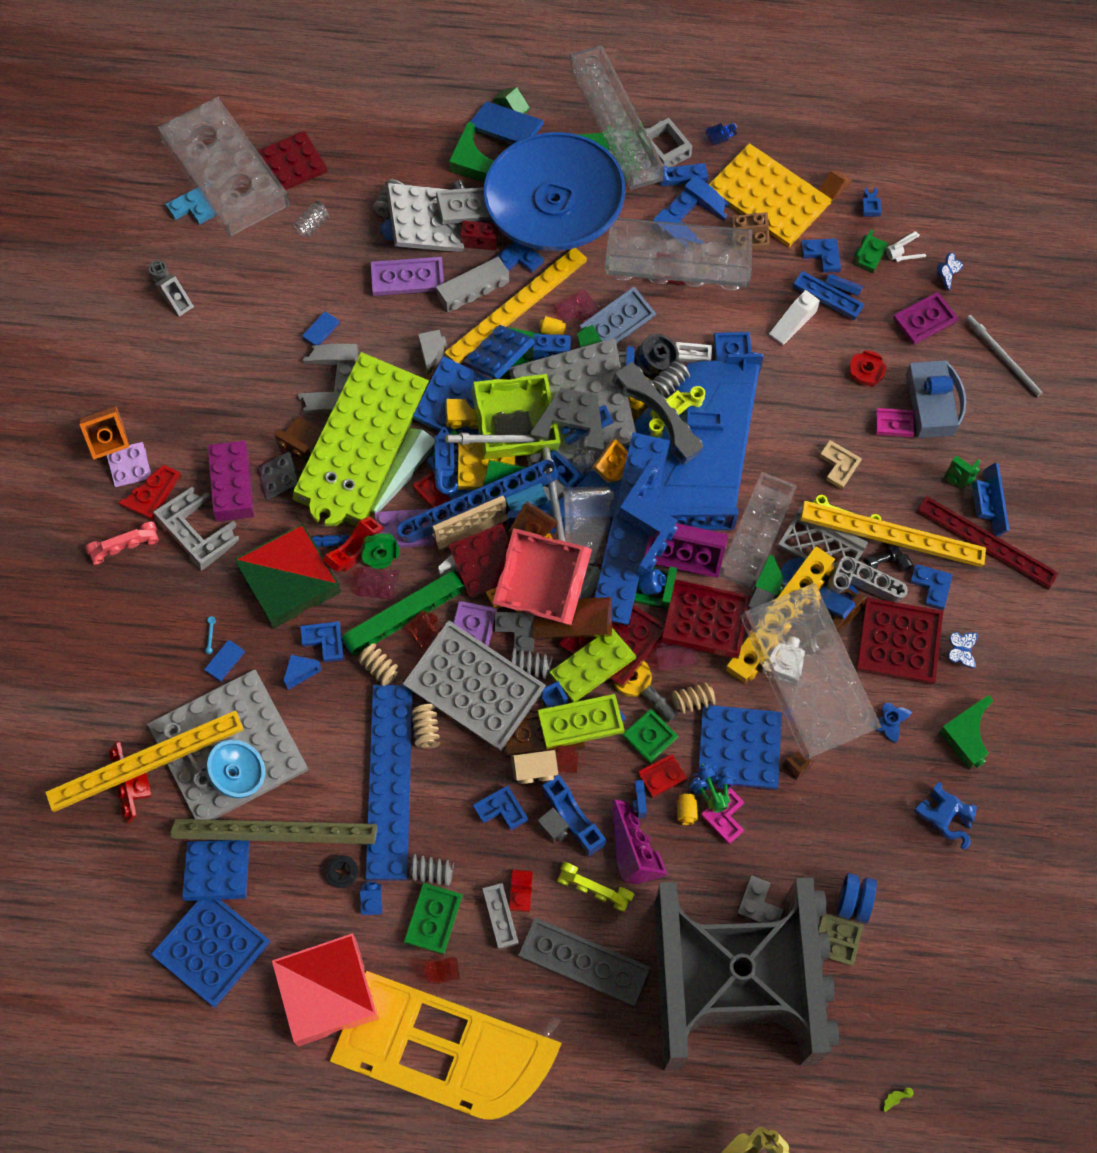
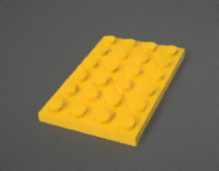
M750 143L709 184L729 203V207L741 215L767 212L769 234L787 247H790L832 201L831 198Z

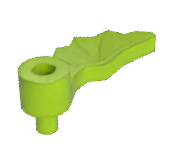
M906 1088L904 1093L894 1091L892 1094H888V1098L884 1101V1112L899 1104L901 1099L912 1098L913 1090Z

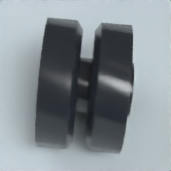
M661 334L648 336L634 352V364L639 366L643 371V375L650 380H654L656 376H659L675 359L679 360V352L675 343L667 336Z

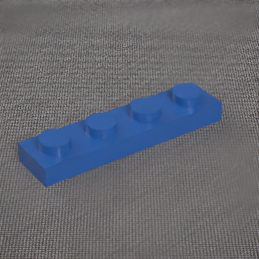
M804 271L800 273L793 284V288L802 293L805 290L820 300L819 302L854 321L864 307V303Z

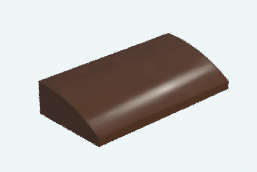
M611 597L578 599L571 625L534 615L533 638L538 640L612 637Z

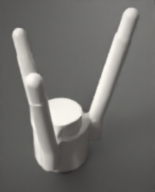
M914 231L895 244L886 247L888 258L899 262L926 257V254L902 256L904 254L903 245L919 237V234Z

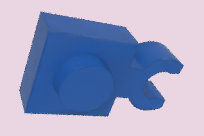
M865 188L864 198L862 199L863 216H881V200L876 198L877 188H874L872 194L868 192V188Z
M639 780L635 781L636 800H633V812H637L638 818H646L647 808L644 782Z

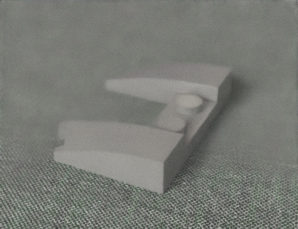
M357 344L312 346L313 352L309 357H304L303 363L337 366L334 392L298 393L299 400H304L306 407L303 409L304 412L332 413L358 359L359 351Z
M191 487L153 513L154 520L165 532L168 531L189 554V559L202 571L238 542L239 536L234 537L232 529L236 528V523L232 521L207 539H202L185 518L209 500L210 495L206 492L202 497L193 494L194 488Z

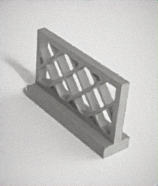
M801 506L778 544V547L798 558L807 559L808 557L803 554L802 548L811 547L813 551L815 545L824 544L826 553L830 556L841 553L843 558L846 557L844 552L852 551L857 554L854 559L859 560L868 542L854 534L800 521ZM798 522L804 525L806 531L796 533L794 526ZM819 533L822 540L813 542L811 534ZM807 535L810 543L800 545L798 536ZM795 538L797 546H788L785 544L786 539ZM828 543H837L839 549L830 551Z

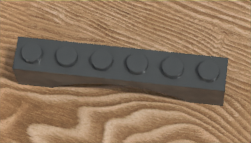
M631 362L615 373L612 382L623 395L643 402L659 415L669 433L671 452L683 466L701 453L704 447L701 439L692 433L689 425L681 420L678 412L670 407L664 395L659 394L653 382L643 375V371L639 366Z

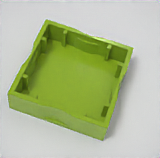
M547 374L523 376L511 380L473 382L471 390L479 435H531L532 430L552 400ZM551 424L549 432L551 440L549 441L539 439L538 442L481 443L483 458L487 460L542 453V449L548 447L550 452L558 451L561 442L557 424Z

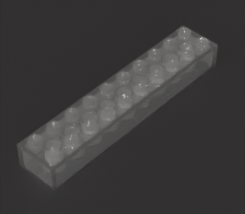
M600 45L571 53L570 69L614 158L622 169L630 190L663 181L664 165L603 46Z

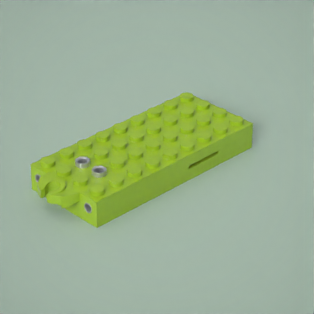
M363 352L360 353L293 491V500L309 506L310 516L315 522H319V514L321 512L330 515L325 520L324 526L336 527L342 521L357 526L359 521L369 516L412 424V417L428 387L429 380Z

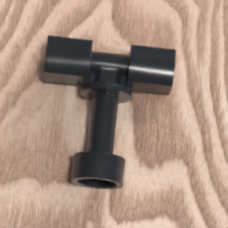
M883 542L887 548L885 554L877 557L869 555L863 558V563L874 569H877L878 564L885 561L895 562L900 572H905L913 566L907 553L903 554L900 550V546Z

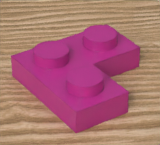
M731 788L728 789L731 801L728 803V809L713 813V810H710L708 807L701 814V817L728 845L744 832V829L731 817L732 814L744 805V801Z

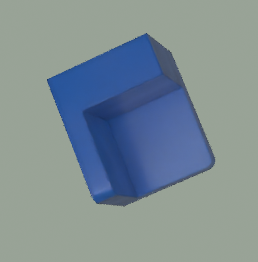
M559 681L543 689L541 700L546 708L567 704V696Z

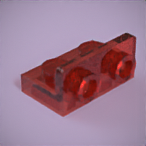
M421 611L406 624V627L422 650L426 652L443 627H440L438 624L439 620L434 613Z

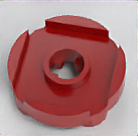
M863 351V353L858 355L855 354L849 365L850 378L861 385L874 387L884 378L886 363L884 364L883 358L873 351ZM868 365L871 371H866L863 367Z

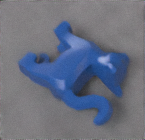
M938 782L930 794L939 803L936 809L932 808L925 799L914 812L924 821L931 823L933 828L940 831L945 837L949 839L961 838L963 842L960 848L963 850L967 849L971 843L970 836L960 830L951 832L948 826L953 817L957 815L967 828L970 829L972 827L971 822L975 821L977 807L974 804H963L956 796L942 790V784Z

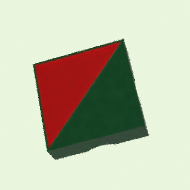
M303 523L234 559L239 572L249 589L256 596L261 610L273 629L297 617L306 609L317 606L341 593L338 581L327 563L323 561V556Z

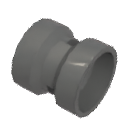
M156 260L149 265V272L154 283L169 275L167 266L163 261Z

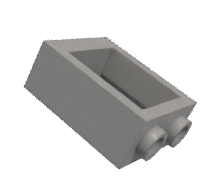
M670 118L659 121L651 128H646L640 135V145L658 167H673L691 157L693 146ZM667 131L679 147L663 154L652 139Z

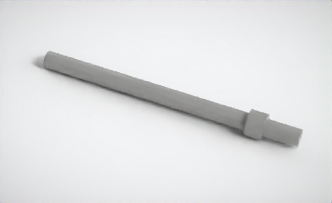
M969 315L965 320L974 328L973 331L977 336H981L1024 384L1039 397L1043 392L986 332V328L979 324L972 315Z
M460 433L459 435L445 436L446 443H459L461 445H468L469 443L539 441V439L531 438V435H469V433Z
M548 447L543 448V459L553 461L550 449ZM553 469L545 470L546 474L551 473ZM553 481L548 484L553 517L559 521L555 526L557 540L565 541L556 483Z

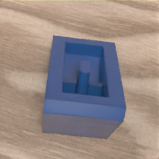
M291 655L284 677L287 690L322 671L319 661Z

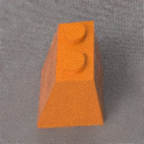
M117 406L80 419L79 425L93 460L130 447Z

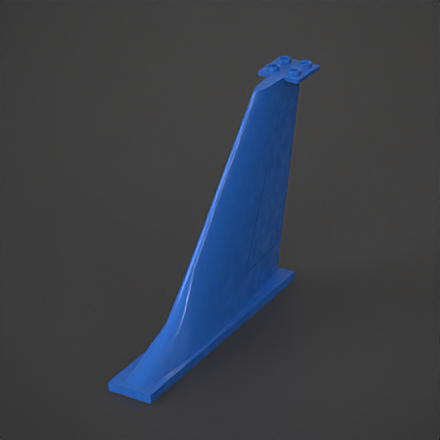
M756 352L749 354L731 353L726 355L725 361L689 363L686 368L690 373V377L685 378L684 383L679 382L680 386L678 388L674 386V392L669 391L671 396L676 391L680 393L690 392L693 387L700 386L705 390V399L700 407L690 406L687 409L724 411L723 431L691 429L692 433L701 439L704 447L698 456L684 466L671 452V442L669 443L655 506L677 519L678 524L710 531L735 529L738 518V507L736 506L758 376L764 358L763 354ZM648 407L634 422L636 433L651 436L649 423L652 420L650 416L652 408ZM686 410L679 414L683 422H686ZM664 426L661 439L670 441L669 433L666 426ZM630 445L624 446V448L628 451ZM591 468L566 497L558 499L564 533L610 532L622 478L617 482L607 483ZM551 502L537 507L553 517ZM508 511V531L520 511ZM554 527L549 533H556V528Z

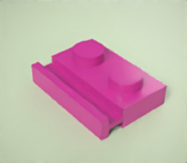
M877 408L876 435L913 437L914 410Z

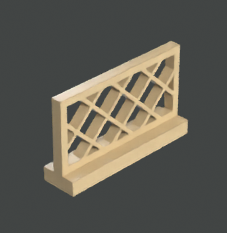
M500 496L434 525L432 536L439 551L448 549L449 543L501 522L502 524L507 523L508 516L506 514V500L504 496Z

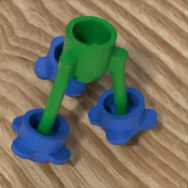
M702 764L701 767L697 768L699 772L693 774L694 776L698 775V777L691 781L689 785L691 788L689 790L690 793L694 792L695 795L702 794L709 809L713 810V813L728 809V803L731 802L728 788L733 787V782L736 781V778L731 777L730 773L718 774V777H714L713 781L717 782V788L723 789L724 795L721 792L716 793L710 779L711 776L715 775L713 769L716 766L710 767L709 764ZM708 787L712 794L710 798L705 792L708 789Z

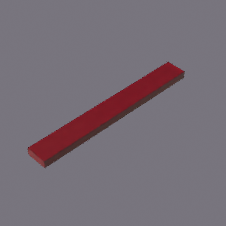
M928 496L924 498L916 513L967 543L985 547L986 554L1047 590L1050 589L1059 574Z

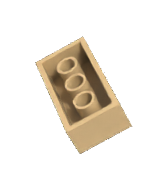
M555 750L511 756L513 778L520 784L533 783V778H538L540 781L554 780V775H558Z

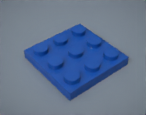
M499 325L463 362L466 367L494 379H499L535 342L530 336Z
M242 840L187 842L183 900L246 899L250 842Z

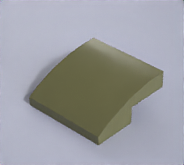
M827 913L821 917L818 932H827L829 935L830 959L854 966L863 924Z

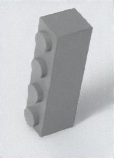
M497 257L437 286V298L447 312L457 310L462 305L473 302L476 298L505 286L509 283V271L500 258Z

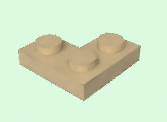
M831 440L820 454V458L834 465L826 480L840 489L844 488L862 458Z

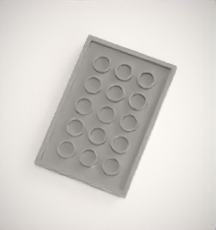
M449 620L403 683L406 688L430 704H433L437 709L499 751H502L546 687L545 684Z

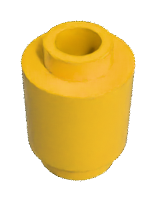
M545 316V319L540 320L538 329L541 330V334L564 335L566 324L562 323L561 320Z
M692 794L679 795V800H677V820L682 822V825H693L698 820L697 800Z

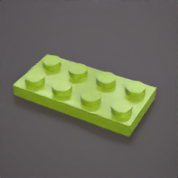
M612 628V637H597L551 670L550 676L555 682L559 681L565 694L574 703L636 659V655Z
M615 694L538 710L547 750L623 734L625 731Z

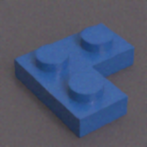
M837 238L801 241L803 259L820 258L823 273L841 271Z
M513 242L495 257L500 258L508 271L520 263L532 273L544 263V258L536 251L516 242Z
M915 564L910 584L928 588L925 606L943 611L953 574Z
M340 621L301 626L303 647L322 645L324 663L344 660Z
M508 785L473 805L483 824L500 814L510 831L528 822V817Z

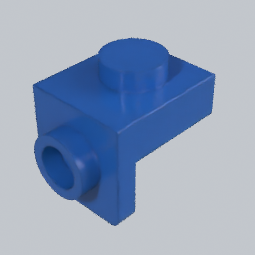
M367 882L365 885H361V915L382 914V884Z

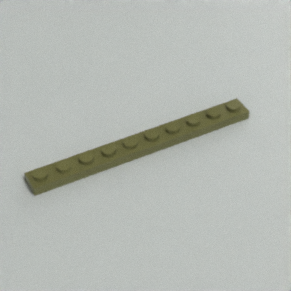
M175 819L171 830V837L174 839L375 844L378 828L377 824Z

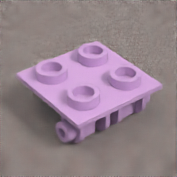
M143 442L129 445V448L107 455L115 487L147 480L151 476Z

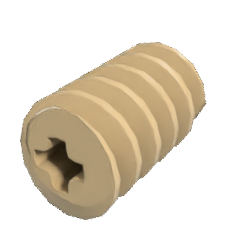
M373 643L360 653L357 660L362 666H365L367 671H370L372 676H376L377 681H381L382 686L389 685L399 675V672H396L398 665L390 666L392 663L391 659L385 662L387 655L379 656L382 650L377 649L374 651L376 644Z
M706 682L702 683L701 687L698 684L695 685L694 689L691 686L687 687V692L684 689H680L679 694L677 691H672V701L677 714L679 709L685 714L686 707H688L690 712H693V705L700 710L701 703L706 708L708 707V701L713 706L716 703L714 691L711 685H708Z
M433 704L420 705L411 712L413 716L412 722L414 723L413 730L415 731L414 737L416 739L415 745L419 748L431 749L440 745V742L434 741L439 739L440 735L434 734L439 728L433 726L438 723L437 719H432L437 716V713L432 711L436 709Z

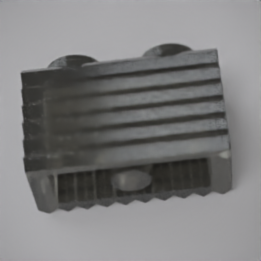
M516 410L511 414L499 412L492 416L490 422L493 435H531L533 430L529 411Z

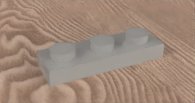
M503 883L483 888L498 950L518 945Z

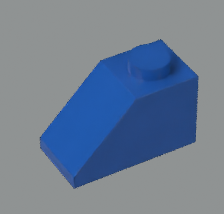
M554 450L550 455L558 470L557 479L567 489L572 490L585 474L574 463Z

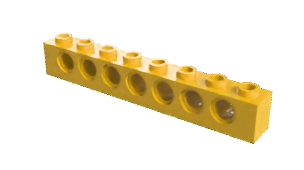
M817 546L813 549L743 643L739 659L732 658L726 669L728 673L744 684L748 680L752 681L758 673L756 670L760 664L763 666L769 658L767 654L780 642L778 639L782 634L786 635L791 628L789 624L793 619L797 620L803 612L800 609L804 604L807 606L811 602L814 590L819 591L824 584L823 578L826 575H831L835 568L833 566L835 558ZM811 569H818L820 573L813 574ZM806 583L809 588L803 589L800 587V584ZM795 598L798 600V603L792 604L789 602V599ZM785 613L787 618L781 619L777 614ZM774 628L776 633L770 634L766 629ZM763 643L765 648L758 649L755 644ZM752 658L754 663L747 664L744 659Z

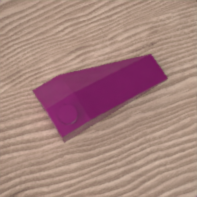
M614 799L612 801L616 859L623 882L640 884L666 876L667 871L659 852H654L650 846V837L641 831L639 827L641 822L635 812H633L629 802Z

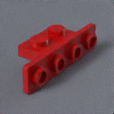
M115 742L109 750V759L112 763L124 758L120 742ZM147 773L117 785V796L122 804L121 814L125 818L126 823H131L136 817L133 800L146 799L151 796Z

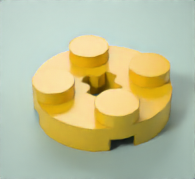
M644 661L635 672L637 680H629L624 688L613 682L615 688L625 696H640L651 684L652 675L648 664Z

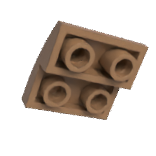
M767 212L732 216L735 252L770 249Z

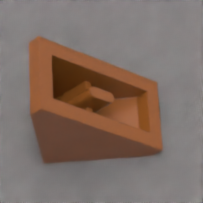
M839 170L830 171L819 191L831 198L832 203L852 182V179Z

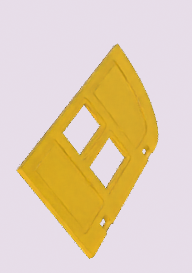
M366 971L365 976L368 986L372 991L379 1019L351 1029H343L330 1062L483 1120H494L512 1113L533 1095L551 1069L562 1043ZM422 1004L468 1020L459 1044L413 1027ZM408 1040L454 1057L445 1081L399 1064ZM365 1063L373 1066L372 1071L360 1068L361 1064ZM461 1100L473 1104L472 1108L469 1109L461 1106Z

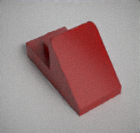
M513 870L510 911L530 913L533 871Z

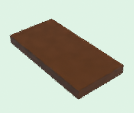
M530 714L525 716L506 743L505 754L507 758L513 755L550 750L557 752L585 748V742L547 750L538 714Z

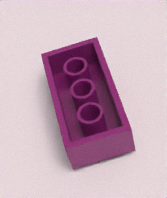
M246 441L208 445L213 512L216 521L221 522L255 517L249 451Z
M676 523L675 526L678 529L671 541L666 540V549L661 557L656 556L657 562L655 564L718 578L728 534ZM648 536L645 556L656 540L651 536Z

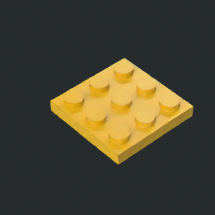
M458 443L457 489L476 490L481 488L489 460L515 465V456L484 460L481 443H469L468 445Z

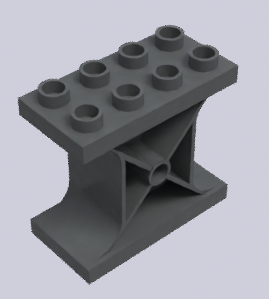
M813 877L795 879L785 896L786 917L772 923L714 925L696 923L685 915L679 905L677 882L659 883L654 900L664 1071L681 1070L688 1059V1034L693 1029L702 1025L779 1024L785 1027L795 1038L798 1045L800 1066L819 1064L831 1053L832 1047L838 1046L839 1030L837 1020H827L826 1015L828 1002H834V981L832 976H823L822 973L824 959L830 958V940L827 932H818L819 918L826 914V898L823 890H814Z

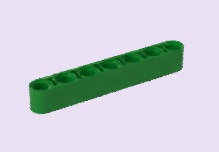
M455 571L449 572L348 631L342 636V641L351 655H357L371 644L378 643L456 597L466 587Z

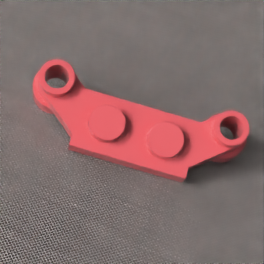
M147 522L140 526L141 530L130 531L103 541L101 544L100 542L89 543L85 546L87 555H90L92 563L97 565L104 562L103 557L106 555L118 554L122 549L137 547L142 542H148L149 545L155 544L159 541L156 525L154 522Z

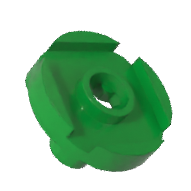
M376 534L364 538L360 553L365 564L370 565L373 569H383L390 566L391 561L398 558L400 549L392 534ZM384 549L380 554L377 553V550Z

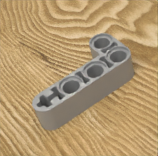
M848 556L843 557L834 565L835 568L827 582V589L837 594L847 589L851 583L891 602L899 601L908 592L905 583ZM842 564L847 567V570L843 569ZM859 572L864 575V579L860 577ZM836 581L841 584V587L837 586ZM876 581L880 582L881 587L877 585Z

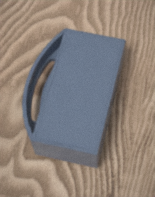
M947 361L910 363L906 372L912 410H914L913 415L917 437L954 436L966 411V394L958 374ZM946 375L952 378L960 400L959 416H957L953 391L948 392V394L929 395L925 392L924 381L929 376Z

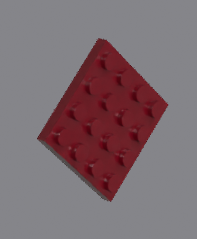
M675 579L662 642L739 659L750 595Z
M867 597L865 600L856 671L934 685L937 674L943 611Z
M634 605L628 626L612 622V628L636 655V659L608 678L621 688L625 687L663 637L665 624ZM597 637L566 638L560 642L559 647L570 655H574Z

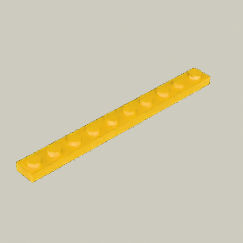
M571 249L445 351V356L462 364L468 355L499 325L504 327L510 325L586 263L587 257L578 249Z
M804 501L802 504L800 521L982 567L985 563V547Z
M235 710L47 791L46 795L51 810L56 812L244 731L237 711Z

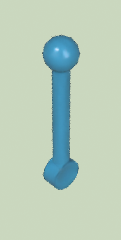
M213 616L208 618L209 633L207 648H205V653L208 655L213 651L211 642L213 624L216 623V619Z

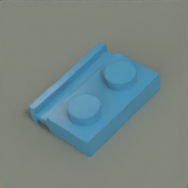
M541 483L506 498L511 511H521L527 501L536 507L549 503Z

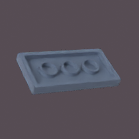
M632 287L581 324L579 330L593 324L602 342L614 338L616 344H618L654 318L656 313L638 290Z

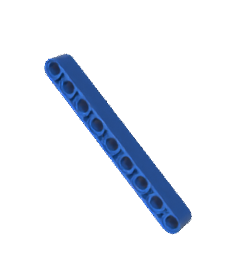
M543 460L409 518L398 525L397 531L406 543L415 542L433 534L434 525L493 499L504 496L506 500L507 497L541 483L544 486L555 481L558 478V470L553 461ZM549 468L553 469L551 473H544ZM535 476L534 480L527 481L528 477ZM512 484H517L516 488L509 489ZM495 491L500 492L499 495L492 497ZM477 499H482L481 503L474 504ZM464 506L463 511L457 512L459 507ZM442 514H447L444 519H439ZM424 522H429L428 526L422 527ZM412 529L408 535H404L406 530Z

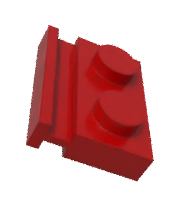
M674 754L638 771V775L643 780L644 786L651 798L687 781V777L678 761H676Z

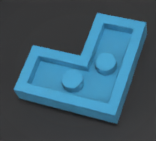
M197 188L166 203L167 209L175 220L190 212L199 225L215 217Z

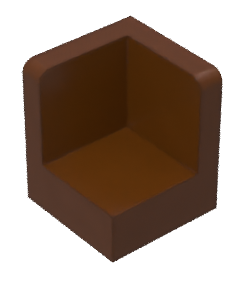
M797 751L791 757L788 756L785 759L783 767L797 780L811 767L814 760L810 758L807 761Z

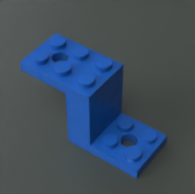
M652 459L621 505L618 514L620 518L656 539L639 565L637 573L643 577L646 572L651 573L657 562L656 556L661 557L667 546L666 540L671 541L678 529L675 526L677 519L643 499L647 492V484L651 485L654 482L659 471L656 469L658 463Z

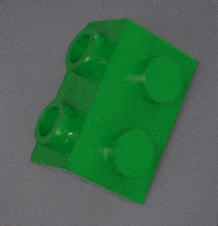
M956 455L951 461L944 477L950 484L956 485L963 490L966 485L970 486L976 479L975 476L980 471L978 467L981 461L978 459L971 466Z

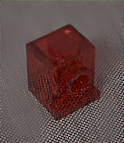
M559 745L558 772L577 773L578 753H575V746Z

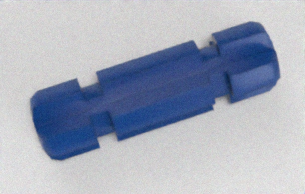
M338 535L312 537L317 547H321V545L324 547L339 546V544L343 545L349 539V535H341V537Z

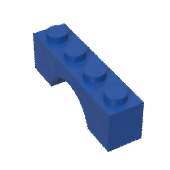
M557 775L554 777V780H550L542 785V793L551 806L569 825V831L586 855L590 857L603 848L606 843L605 837L597 826L581 811L571 790L561 776Z

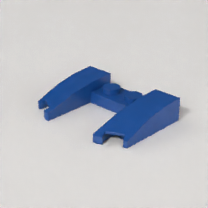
M695 175L685 185L684 191L675 201L654 218L652 228L684 250L689 251V244L696 242L700 247L704 241L681 222L683 218L698 203L725 221L727 214L723 213L724 207L728 208L729 203L710 185Z

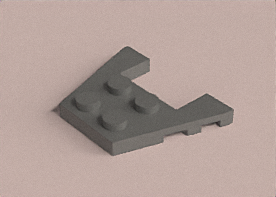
M560 388L532 430L531 438L548 441L551 424L553 423L590 431L586 449L603 452L604 444L598 395Z

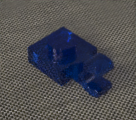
M720 123L707 128L706 134L714 146L727 141L729 137L737 135L736 130L738 128L735 123L725 127Z

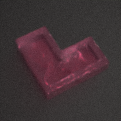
M585 289L555 305L556 312L564 322L579 314L586 322L601 311Z

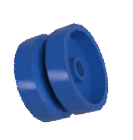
M847 872L840 890L837 916L849 919L854 912L856 922L867 924L875 901L877 880L865 877L860 885L859 876Z

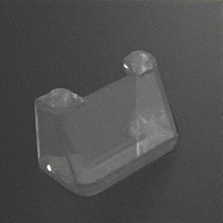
M609 486L563 488L565 541L592 549L588 566L603 564L611 529L610 502H614L613 491H610Z

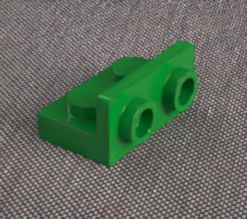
M870 230L868 235L864 234L861 241L862 247H858L854 254L856 258L854 265L871 273H874L888 246L887 242L873 237V230Z

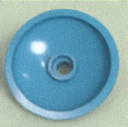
M223 741L217 744L207 757L206 772L209 781L217 791L231 798L249 797L264 782L265 765L262 757L255 748L243 741Z

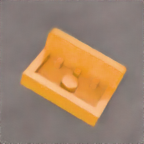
M613 439L592 468L607 483L617 482L623 476L628 451L616 439Z

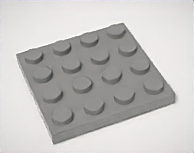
M387 184L386 191L395 246L453 252L463 251L464 245L461 243L460 223L442 224L436 199V191L449 189Z

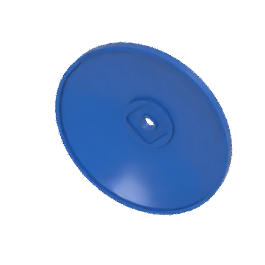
M542 133L524 138L512 144L496 158L485 179L484 200L487 212L494 225L514 242L537 250H568L592 242L614 224L624 205L625 180L617 160L597 142L572 133ZM554 197L559 198L558 201H552L551 199Z

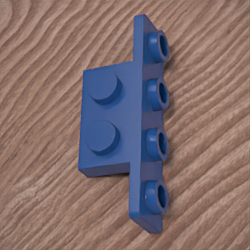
M994 463L983 470L985 482L979 480L972 482L977 517L991 520L993 535L999 537L1009 531V523L1000 468L998 463Z

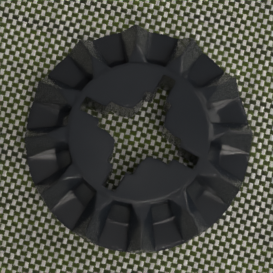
M348 856L334 857L326 866V878L334 887L346 888L353 885L356 878H358V866ZM345 865V871L348 874L343 875L339 880V873L335 870H341Z

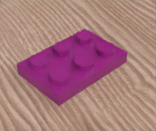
M938 292L893 316V320L913 345L953 325L959 319Z

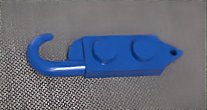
M443 427L434 438L435 485L439 492L452 494L456 491L458 483H454L452 488L447 489L443 486V478L450 477L454 473V443H446L445 436L450 434Z

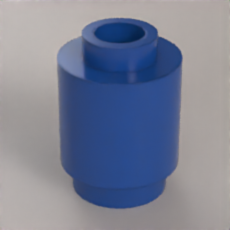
M946 375L929 376L924 381V390L929 395L948 394V392L953 390V380Z

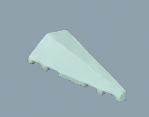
M413 428L408 430L371 509L374 514L375 512H380L413 477V472L434 451V438L424 430Z

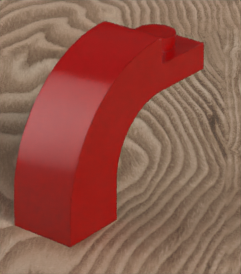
M370 516L359 521L349 539L338 549L326 554L323 561L336 572L340 570L343 572L348 571L362 559L360 550L364 538L381 534L383 527Z

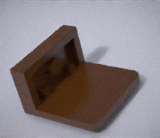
M297 417L285 432L278 429L274 436L276 444L281 449L287 450L296 458L308 462L323 430L302 417Z

